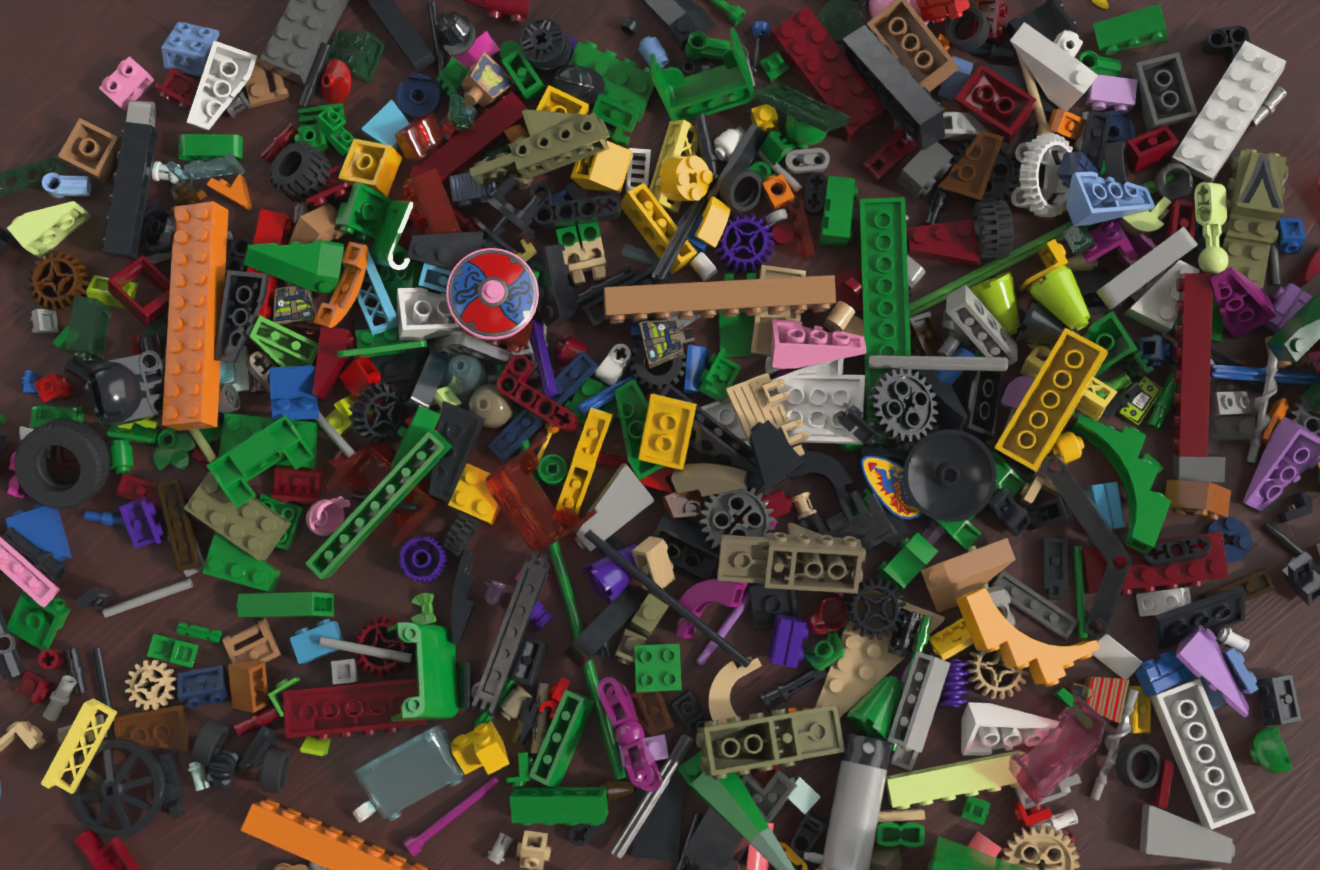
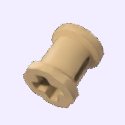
M810 492L790 498L791 502H794L799 514L797 516L798 520L817 513L809 499Z

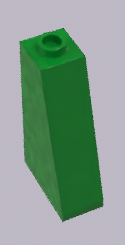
M318 592L238 594L236 609L238 617L244 618L334 617V594Z

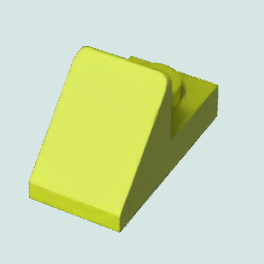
M352 394L334 404L336 409L325 418L340 436L351 428L349 425L352 421L348 416L352 414V411L348 408L354 405L351 400L354 399Z

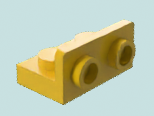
M964 618L929 637L933 652L939 655L942 660L948 659L973 644Z

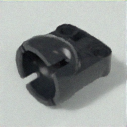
M146 351L94 362L88 366L87 375L90 378L88 380L90 398L101 426L114 427L162 416L163 412H158L154 408L155 401L163 403L165 371L156 352ZM143 357L152 359V368H148L143 364Z

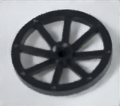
M120 738L103 741L95 755L101 751L104 752L107 780L91 766H88L85 774L98 783L101 789L82 794L81 779L75 792L70 793L71 801L81 821L92 831L106 837H127L148 827L159 814L165 797L164 774L155 756L143 745L132 740ZM112 748H122L131 751V755L115 777ZM84 753L79 758L76 765L82 764L84 762ZM138 757H140L148 766L151 775L127 782L125 777ZM73 773L71 775L70 785L74 781ZM154 782L152 804L128 793V790ZM103 796L104 801L95 818L87 809L84 801ZM121 799L147 811V814L132 826ZM112 802L123 828H114L103 824Z

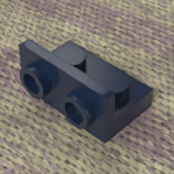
M219 665L178 673V699L186 708H197L203 704H218L224 700H229L230 694L226 690L225 667Z

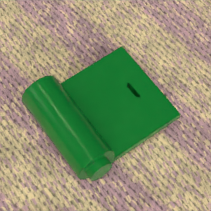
M390 200L370 250L375 266L396 270L407 267L409 259L406 258L407 250L397 244L413 207V202Z

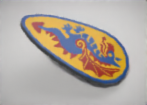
M864 456L861 459L860 464L866 482L880 502L893 515L901 519H913L922 514L912 504L903 484L904 467L877 456Z

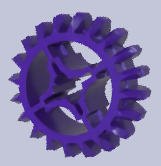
M743 213L740 220L737 214L734 215V222L728 218L727 226H725L716 245L719 248L715 251L717 255L723 254L719 258L720 262L728 260L726 268H730L733 264L735 265L733 271L737 272L738 267H742L743 274L746 273L747 267L750 268L751 272H755V265L761 269L762 261L768 263L769 257L767 255L773 254V250L769 247H773L775 244L773 240H769L773 237V232H767L770 226L767 224L762 227L763 219L761 218L755 222V215H752L751 219H746V213ZM739 228H749L754 231L750 233H744ZM732 232L736 243L728 250L726 239ZM760 237L763 248L757 255L753 244ZM741 240H744V242L747 240L749 242L748 247H742L740 245ZM745 254L750 259H740L735 256Z

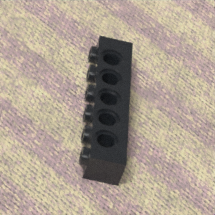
M670 383L658 394L694 403ZM696 405L689 444L714 464L747 471V490L750 492L751 489L755 488V493L762 488V484L750 446Z

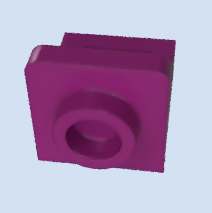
M1141 233L1131 243L1138 257L1129 261L1126 254L1123 256L1119 254L1117 258L1129 268L1157 246L1154 245L1151 238Z

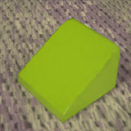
M316 735L307 736L300 751L302 753L325 756L328 754L331 739L316 740Z

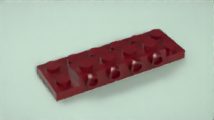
M1222 532L1201 534L1211 541L1212 546L1207 557L1160 567L1147 566L1142 559L1143 553L1122 544L1131 555L1132 563L1120 595L1132 594V589L1141 588V592L1156 591L1155 586L1164 585L1165 590L1179 588L1178 584L1187 583L1188 587L1202 586V581L1229 578ZM1184 536V537H1176V538L1159 539V540H1156V543L1165 542V541H1170V540H1176V539H1181V538H1186V537H1192V536ZM1197 543L1195 548H1199L1200 551H1203L1205 546H1201L1200 543ZM1178 546L1170 549L1171 554L1174 556L1183 555V550ZM1097 547L1083 548L1088 594H1094L1098 592L1108 563ZM1150 552L1148 557H1153L1154 560H1157L1158 555ZM1117 556L1114 558L1117 566L1124 567L1127 565L1124 557Z
M417 678L283 691L286 738L316 735V740L330 739V734L339 733V738L351 737L355 731H362V735L376 734V729H385V733L399 732V727L425 725L426 720L393 722L391 720L392 716L401 714V705L404 700L410 697H418Z

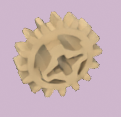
M149 660L143 661V666L136 664L135 668L137 671H129L132 679L125 680V683L130 684V688L126 689L125 692L132 693L129 701L137 700L136 707H141L144 704V710H150L151 706L154 710L160 708V704L162 706L168 705L166 699H173L174 695L171 694V691L178 688L173 686V682L177 681L176 677H171L174 670H166L167 663L159 665V660H153L152 663ZM154 670L160 672L163 675V678L159 677L156 671ZM152 682H159V684H155L151 688H144V686H148ZM140 692L145 694L147 699L143 698Z

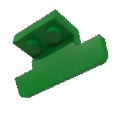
M398 327L372 335L370 329L357 330L355 334L358 348L336 351L337 357L359 355V358L404 353L406 349L425 347L427 342L426 340L400 341Z

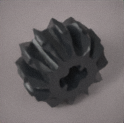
M218 749L215 752L208 769L207 780L209 785L218 789H228L233 785L238 775V764L241 761L239 753L230 749Z

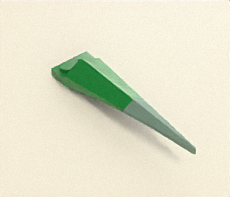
M702 751L677 767L676 771L687 786L748 841L776 870H795L740 777L735 772L727 773V777L722 779H713V776L705 775V771H702L700 767Z

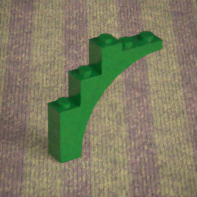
M1080 414L1074 421L1071 431L1087 439L1104 454L1121 478L1127 494L1130 514L1129 530L1125 545L1143 554H1147L1154 548L1172 500L1166 498L1162 493L1150 491L1159 467L1153 465L1148 460L1138 458L1146 435L1140 433L1136 428L1127 426L1119 432L1112 426L1103 425L1089 416Z

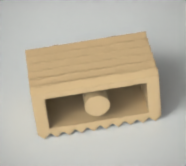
M649 536L631 551L636 562L635 564L639 570L661 588L667 587L666 585L675 579L673 564L669 560L667 553L668 546L664 539ZM644 585L642 586L643 589L649 590V589H648L647 587H645Z

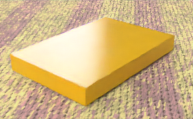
M651 394L638 460L683 470L697 404Z

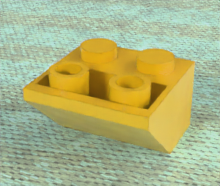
M607 141L609 150L575 162L571 178L582 189L620 193L633 152Z

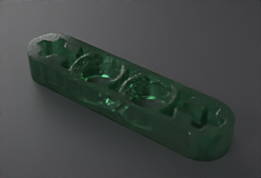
M52 157L1 172L0 185L2 188H0V197L41 185L44 174L53 173L50 171L53 164L57 166L54 173L63 176L65 174V166L57 158ZM31 170H37L38 176L34 180H28L27 178ZM15 176L17 179L16 184L12 187H7V179Z

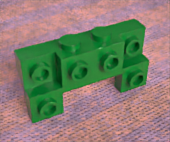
M285 415L263 430L256 431L243 443L234 445L229 452L208 464L207 468L237 509L256 496L247 483L249 480L285 457L295 470L315 457L292 422Z
M993 451L991 454L997 470V482L994 493L1004 486L1014 497L1026 482L1011 469L1000 455ZM974 516L957 522H944L933 519L965 551L982 534L969 522Z

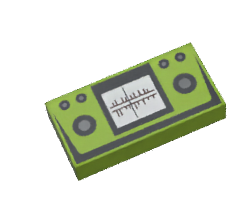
M1145 376L1138 383L1143 392L1129 401V406L1123 407L1118 412L1119 415L1135 426L1141 423L1163 390V388Z

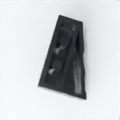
M564 244L545 246L525 262L530 269L539 272L537 308L546 327L566 323L578 314L573 285L569 286L567 272L570 271L569 265H565L562 251H565Z

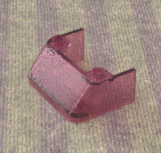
M1078 695L1074 697L1073 706L1071 708L1066 707L1059 714L1060 721L1058 726L1028 754L1023 753L1020 755L1017 753L1010 756V772L1036 805L1042 802L1090 757L1102 742L1106 720Z

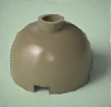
M484 384L476 388L469 400V411L486 418L483 427L490 429L503 427L502 425L512 419L515 411V401L502 394L498 390L497 384Z

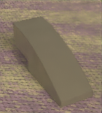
M684 464L683 470L674 469L671 480L677 493L699 489L703 497L744 489L748 472L719 464Z

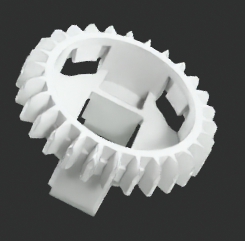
M1058 134L1039 135L1036 139H1032V142L1019 144L1015 152L1017 160L1021 162L1019 179L1021 187L1013 191L1011 201L1014 206L1030 209L1029 211L1034 212V215H1039V217H1056L1067 209L1066 202L1069 188L1063 186V181L1056 174L1059 165L1055 164L1051 150H1058V156L1061 161L1063 155L1066 152H1072L1073 148L1069 146V142L1064 137ZM1040 165L1046 166L1043 189L1039 188L1038 181ZM1052 193L1060 194L1053 201L1054 204L1047 203Z

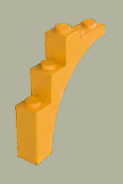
M986 588L975 589L956 598L976 650H986L989 653L999 649L1006 668L1016 667V670L1029 667L1035 685L1045 684L1046 687L1059 683L1058 679L1066 675L1064 669L1073 666V661L1087 659L1092 656L1091 652L1100 649L1096 640L1081 641L1062 647L1048 645L1031 639L1018 631L1003 617L994 605Z

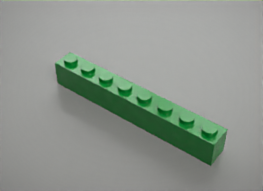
M428 431L305 564L321 580L331 577L453 446L437 431Z

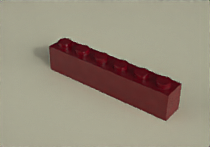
M513 91L510 94H504L498 99L495 106L486 108L480 114L481 117L476 121L467 123L462 132L449 137L443 147L434 149L429 154V158L424 162L415 164L409 173L412 180L426 197L430 199L450 183L449 176L461 174L506 138L504 134L506 129L515 125H523L525 120L522 111L528 109Z

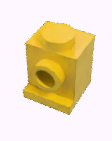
M773 102L752 108L751 120L753 124L757 125L765 134H769L771 131H778V116Z

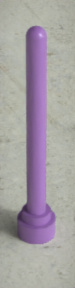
M748 590L743 595L740 606L732 610L718 629L717 633L721 637H725L750 603ZM710 640L698 656L697 663L704 665L718 645Z

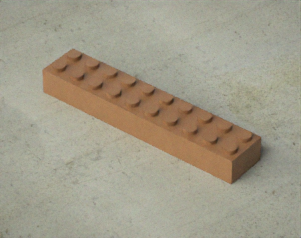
M834 275L604 287L605 320H610L611 324L624 323L623 320L633 319V322H644L646 319L654 317L655 321L669 320L673 316H678V320L692 319L693 315H700L701 319L714 318L716 314H723L725 318L736 317L739 313H745L746 316H758L759 313L768 311V315H779L785 310H790V314L804 313L807 309H813V313L826 312L827 309H830L836 303Z

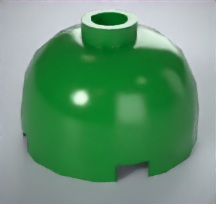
M787 112L784 129L788 138L796 142V147L808 149L809 145H817L823 141L827 135L830 121L822 118L817 120L813 116Z
M1277 725L1261 730L1253 740L1254 749L1250 750L1254 763L1259 762L1264 770L1275 774L1293 771L1287 749L1280 737Z

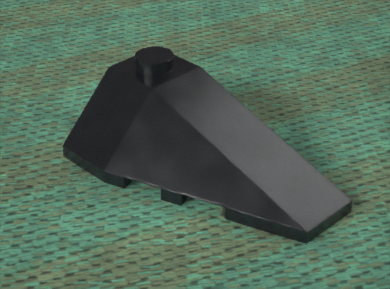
M641 0L681 51L685 50L691 33L702 32L707 34L716 27L715 22L707 12L691 0Z
M227 270L214 360L237 362L266 298L268 274Z

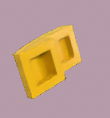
M711 197L701 215L703 220L694 236L709 246L716 247L726 226L731 207L715 197Z

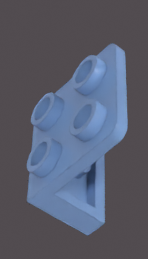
M1234 648L1221 650L1242 694H1251L1257 691L1256 677L1251 671L1246 669L1243 664L1245 660L1242 654ZM1195 675L1193 676V678L1201 680L1213 710L1227 703L1223 699L1220 690L1213 691L1208 687L1204 676L1199 678Z

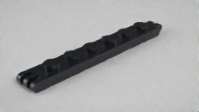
M538 550L534 551L532 558L527 557L471 705V708L476 710L479 703L482 702L479 710L481 713H485L489 705L488 715L491 717L496 712L550 565L546 564L549 557L548 554L543 553L541 560L538 561L540 555Z

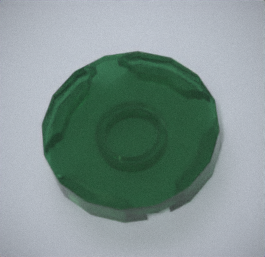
M831 0L827 2L818 17L819 22L836 43H842L843 38L862 26L860 9L851 0Z

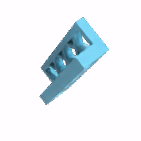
M368 251L365 272L367 277L364 276L363 281L370 283V287L367 291L360 289L356 298L372 335L398 327L396 313ZM368 298L378 301L375 309L365 305ZM377 315L385 318L387 323L374 327L373 320Z

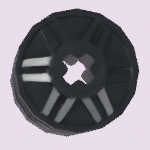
M549 18L535 19L528 23L521 33L520 48L524 56L540 73L554 75L562 66L569 64L574 53V46L568 35L555 20Z

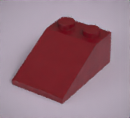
M980 64L956 96L955 101L989 132L1003 136V141L1009 144L1033 112L1037 99Z
M321 327L312 393L321 401L327 402L341 380L338 376L354 361V356L337 357L336 351L358 348L356 337L348 329Z

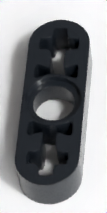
M1203 535L1155 543L1154 548L1147 554H1143L1142 559L1149 567L1187 562L1207 557L1212 545L1211 541ZM1197 543H1200L1201 546H1205L1203 551H1200L1199 548H1195ZM1178 546L1183 550V555L1174 556L1171 554L1170 549ZM1150 552L1158 555L1157 560H1154L1153 557H1148Z

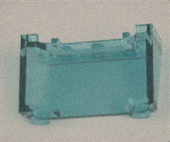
M442 725L423 732L354 771L357 780L382 819L388 818L389 822L402 815L400 811L447 784H450L452 788L464 781L462 776L465 775L452 754L450 740Z

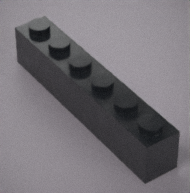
M125 122L124 129L120 133L121 149L117 152V172L113 174L114 190L109 197V205L111 207L110 213L106 216L105 220L106 236L102 239L103 252L109 257L137 260L158 138V131L149 124Z

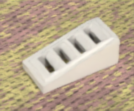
M629 148L633 154L627 170L625 193L635 188L630 186L631 182L645 183L648 187L651 150ZM633 156L646 157V160L638 161L632 160ZM632 165H644L645 170L632 169ZM631 173L644 174V179L631 178Z

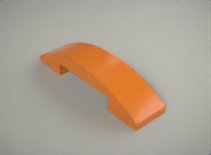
M349 242L341 261L346 265L329 304L322 302L313 323L333 328L347 314L359 293L365 276L368 260V247L366 245Z

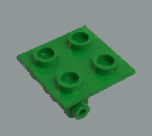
M680 644L634 646L636 692L681 690Z

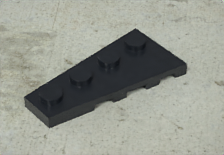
M443 401L439 434L453 447L433 467L429 494L450 502L486 418Z

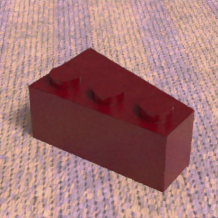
M973 219L906 228L907 255L910 257L943 261L953 265L960 264L975 269L980 263Z

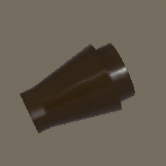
M605 779L604 782H599V787H606L607 803L628 795H634V787L631 781Z

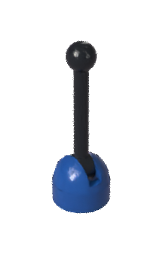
M762 21L753 22L752 33L757 38L751 67L753 75H756L758 72L756 65L761 39L766 38L770 31V24Z

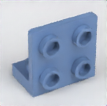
M177 22L161 47L164 69L171 70V68H174L182 73L202 77L208 60V53L212 48L213 42L218 39L219 31Z

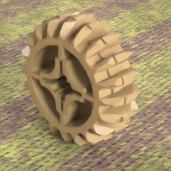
M997 649L993 659L989 662L981 661L982 657L987 653L986 650H977L978 653L974 651L969 652V655L974 657V660L966 661L973 665L972 669H966V671L973 673L974 676L968 680L969 682H978L974 686L975 690L983 687L981 695L986 696L990 691V698L995 699L998 692V697L1004 699L1005 692L1009 697L1013 696L1011 688L1017 692L1021 690L1017 684L1018 682L1026 684V680L1021 678V676L1029 675V672L1023 671V669L1016 670V667L1006 668L999 649ZM998 662H1000L999 665H1002V668H1006L1008 670L997 671L996 674V670H993V667H988L987 665L998 664ZM980 668L989 672L991 685L983 679ZM1004 674H1014L1006 685L998 687Z

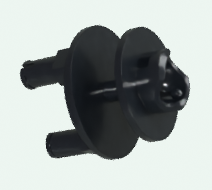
M506 173L490 194L488 193L487 196L482 195L487 202L503 214L492 230L474 216L471 220L480 227L477 232L484 231L481 243L482 248L503 249L505 247L511 253L516 254L517 251L500 236L513 222L531 238L535 239L536 236L534 234L536 232L529 225L533 221L532 217L545 203L533 194L521 209L518 208L517 210L506 201L505 197L517 182L509 173Z

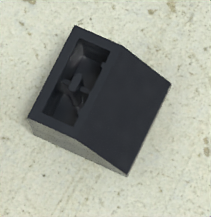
M1106 268L1073 274L1090 317L1114 312L1123 306L1121 302L1109 310L1096 293L1113 279Z

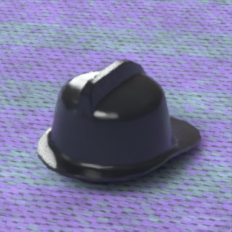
M455 11L447 14L440 12L442 18L436 27L446 50L453 55L463 54L468 51L476 39V31L470 20Z
M567 64L556 72L554 88L587 104H592L596 102L600 93H604L605 82L603 77L593 69Z

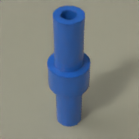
M86 511L84 515L85 520L101 522L102 525L113 526V524L126 526L123 517L117 516L113 512L104 511L103 513Z

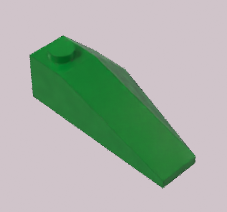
M1113 311L1094 322L1083 335L1084 338L1101 346L1108 352L1094 377L1139 352Z

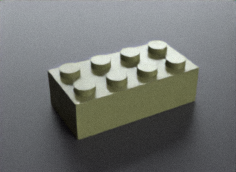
M210 472L184 507L186 511L257 560L266 561L291 525L290 521L255 497L236 509Z

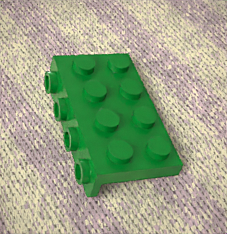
M586 40L583 44L578 41L569 64L597 71L605 82L603 95L641 111L637 122L640 123L655 88L651 78V69L645 67L644 70L636 67L637 63L625 58L623 62L616 58L618 54L605 49L603 53L597 50L598 45Z

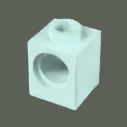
M799 776L796 779L791 777L790 780L797 787L788 799L806 814L819 800L820 796Z

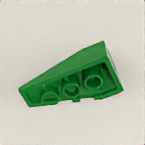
M313 240L312 244H300L297 241L292 242V245L281 246L277 243L248 245L244 265L310 291L333 295L339 280L344 244L324 240Z
M635 379L615 389V396L627 458L640 481L665 466L638 460L649 404Z

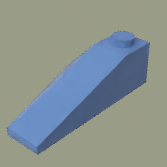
M1077 172L1072 175L1066 202V208L1074 226L1091 225L1156 208L1146 187L1129 182L1124 184L1118 183L1112 177L1104 179L1098 177V173Z

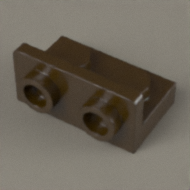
M930 311L909 318L911 353H916L917 356H939L937 351L944 342Z

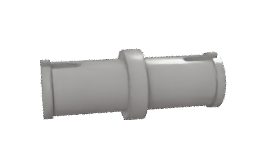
M1276 86L1265 98L1250 122V126L1257 127L1268 114L1270 115L1275 111L1274 107L1287 95L1282 87Z
M64 675L56 691L52 692L50 696L51 701L43 713L44 718L47 720L56 721L63 706L68 704L69 695L77 683L73 677Z

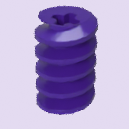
M946 659L944 661L949 662L950 666L943 685L945 691H942L940 697L944 698V700L938 702L937 705L962 707L961 704L966 703L967 699L961 697V695L968 693L967 689L961 687V685L968 683V680L962 678V676L968 674V671L962 669V667L969 665V662Z

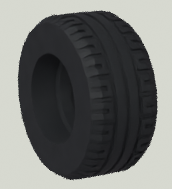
M55 419L44 423L26 435L16 450L14 467L16 468L15 473L18 483H20L24 492L29 497H32L31 499L49 508L70 509L83 504L103 487L110 472V455L106 449L107 445L101 439L102 437L96 431H93L92 427L90 428L88 425H84L83 422L74 421L73 419ZM58 445L65 447L77 457L80 464V477L76 482L62 481L50 472L45 458L49 446Z

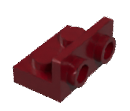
M974 0V7L979 9L989 22L990 30L986 41H994L996 45H1001L1002 38L1006 34L1004 19L1008 16V5L1003 0ZM972 18L970 37L976 33L979 26V21L975 18Z

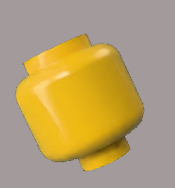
M1067 431L1062 433L1057 438L1049 454L1061 455L1066 463L1077 460L1082 455L1081 449L1084 448L1083 440L1073 432Z

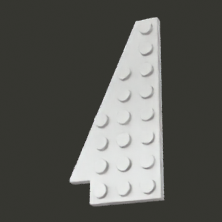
M844 358L809 365L771 380L773 382L784 379L785 385L768 392L770 397L786 391L791 394L789 399L772 407L782 404L790 422L801 419L804 423L800 428L787 432L788 437L790 438L807 431L810 437L802 442L862 444L853 435L858 427L855 426L849 432L837 422L836 415L839 411L842 410L844 412L846 410L843 405L845 402L850 407L855 405L863 412L861 417L864 418L865 375H843ZM728 397L725 398L723 403L716 401L700 407L738 438L747 441Z

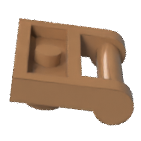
M261 59L256 60L252 75L245 84L252 108L289 97L288 90L284 87L282 76L273 72L276 90L271 93L265 67Z
M265 618L259 620L258 624L238 634L228 635L222 639L232 663L244 660H260L267 663L282 655L270 630L269 623ZM262 632L263 638L236 650V644Z

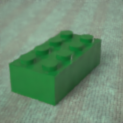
M225 413L219 457L229 452L234 445L243 443L253 433L263 430L275 421L268 417ZM290 420L315 457L300 468L315 469L320 426L315 422ZM286 457L272 465L293 467Z

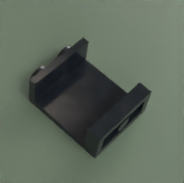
M1046 0L1043 5L1018 20L1016 17L1009 21L1006 32L1012 38L1025 22L1047 39L1054 42L1057 35L1064 30L1076 33L1078 28L1075 20L1065 12L1060 0Z

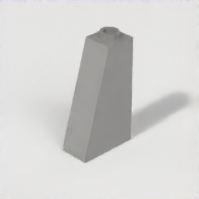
M623 463L620 465L575 528L574 532L577 537L574 539L582 549L587 547L591 552L596 548L592 542L584 537L589 529L601 539L606 540L655 501L627 464Z
M1143 804L1140 852L1152 855L1231 863V857L1233 858L1235 855L1233 839L1154 806Z

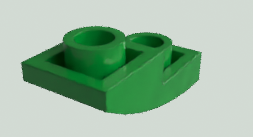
M328 107L317 115L316 120L329 142L344 157L348 154L353 139L356 138L343 127L346 121L335 110Z

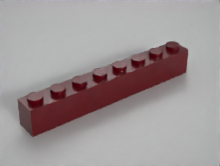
M1182 273L1180 278L1176 280V291L1179 292V301H1176L1175 312L1176 315H1179V322L1175 325V337L1178 338V347L1174 348V359L1177 360V369L1174 370L1173 380L1174 383H1177V391L1173 393V405L1176 406V415L1172 417L1175 437L1172 438L1171 448L1172 451H1175V455L1179 457H1208L1213 297L1211 277H1213V273Z

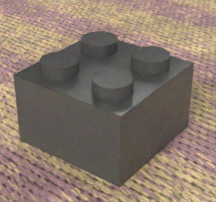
M936 142L924 151L921 150L902 169L897 183L915 200L920 195L924 197L933 188L932 186L936 180L940 181L947 174V170L951 167L949 162L953 155Z

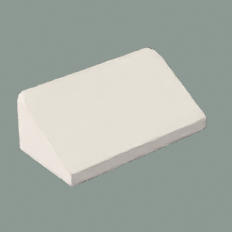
M1106 633L1097 639L1100 649L1091 652L1094 657L1122 679H1128L1142 663V661Z

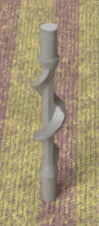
M1271 350L1267 367H1265L1266 381L1263 395L1254 400V407L1259 412L1256 429L1251 434L1252 439L1249 443L1250 449L1247 458L1248 462L1253 463L1257 461L1259 447L1261 446L1260 437L1262 430L1270 421V416L1266 413L1268 400L1277 392L1274 376L1278 370V360Z
M1130 688L1124 703L1121 723L1118 724L1116 732L1113 735H1108L1105 739V745L1109 752L1103 767L1099 771V775L1095 779L1096 782L1090 796L1095 800L1100 799L1103 788L1107 784V774L1115 766L1116 749L1120 739L1131 732L1129 716L1134 711L1133 707L1139 691Z

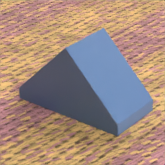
M955 56L952 59L955 61L958 70L943 81L937 95L949 101H955L956 96L967 83L973 67V63Z

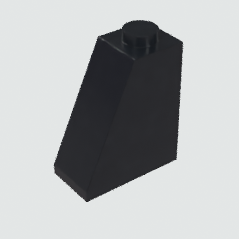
M769 420L763 424L758 422L750 430L752 433H750L749 437L762 488L766 496L800 470L804 464L803 459Z

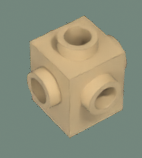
M525 830L522 843L518 842L516 857H520V867L543 870L544 862L549 861L551 847L547 846V833Z

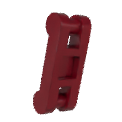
M901 129L874 153L861 168L865 172L868 171L873 176L872 180L878 183L906 155L912 152L917 144L914 141H906V133ZM900 143L904 148L900 150L896 144ZM877 161L883 166L880 170L874 166Z

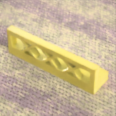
M685 120L670 121L649 188L660 205L673 213H678L681 201H674L673 205L667 202L668 198L665 197L660 188L662 177H659V172L667 159L681 156V152L684 150L686 156L696 155L699 145L694 125ZM688 130L694 133L691 143H688L686 137Z
M1037 346L1026 358L1020 373L1036 378L1045 361L1036 357L1037 354L1040 352L1048 358L1051 350L1044 346ZM1094 377L1076 408L1095 421H1098L1117 391ZM1095 391H1102L1108 396L1104 400L1096 395Z
M94 698L84 702L41 785L48 789L57 785L71 794L74 793L114 720L117 711ZM98 709L108 714L105 723L97 725L95 718ZM93 729L96 740L94 743L87 745L84 735L86 731ZM83 750L85 760L82 764L76 765L73 755L75 751ZM72 770L74 781L71 785L61 780L65 771Z

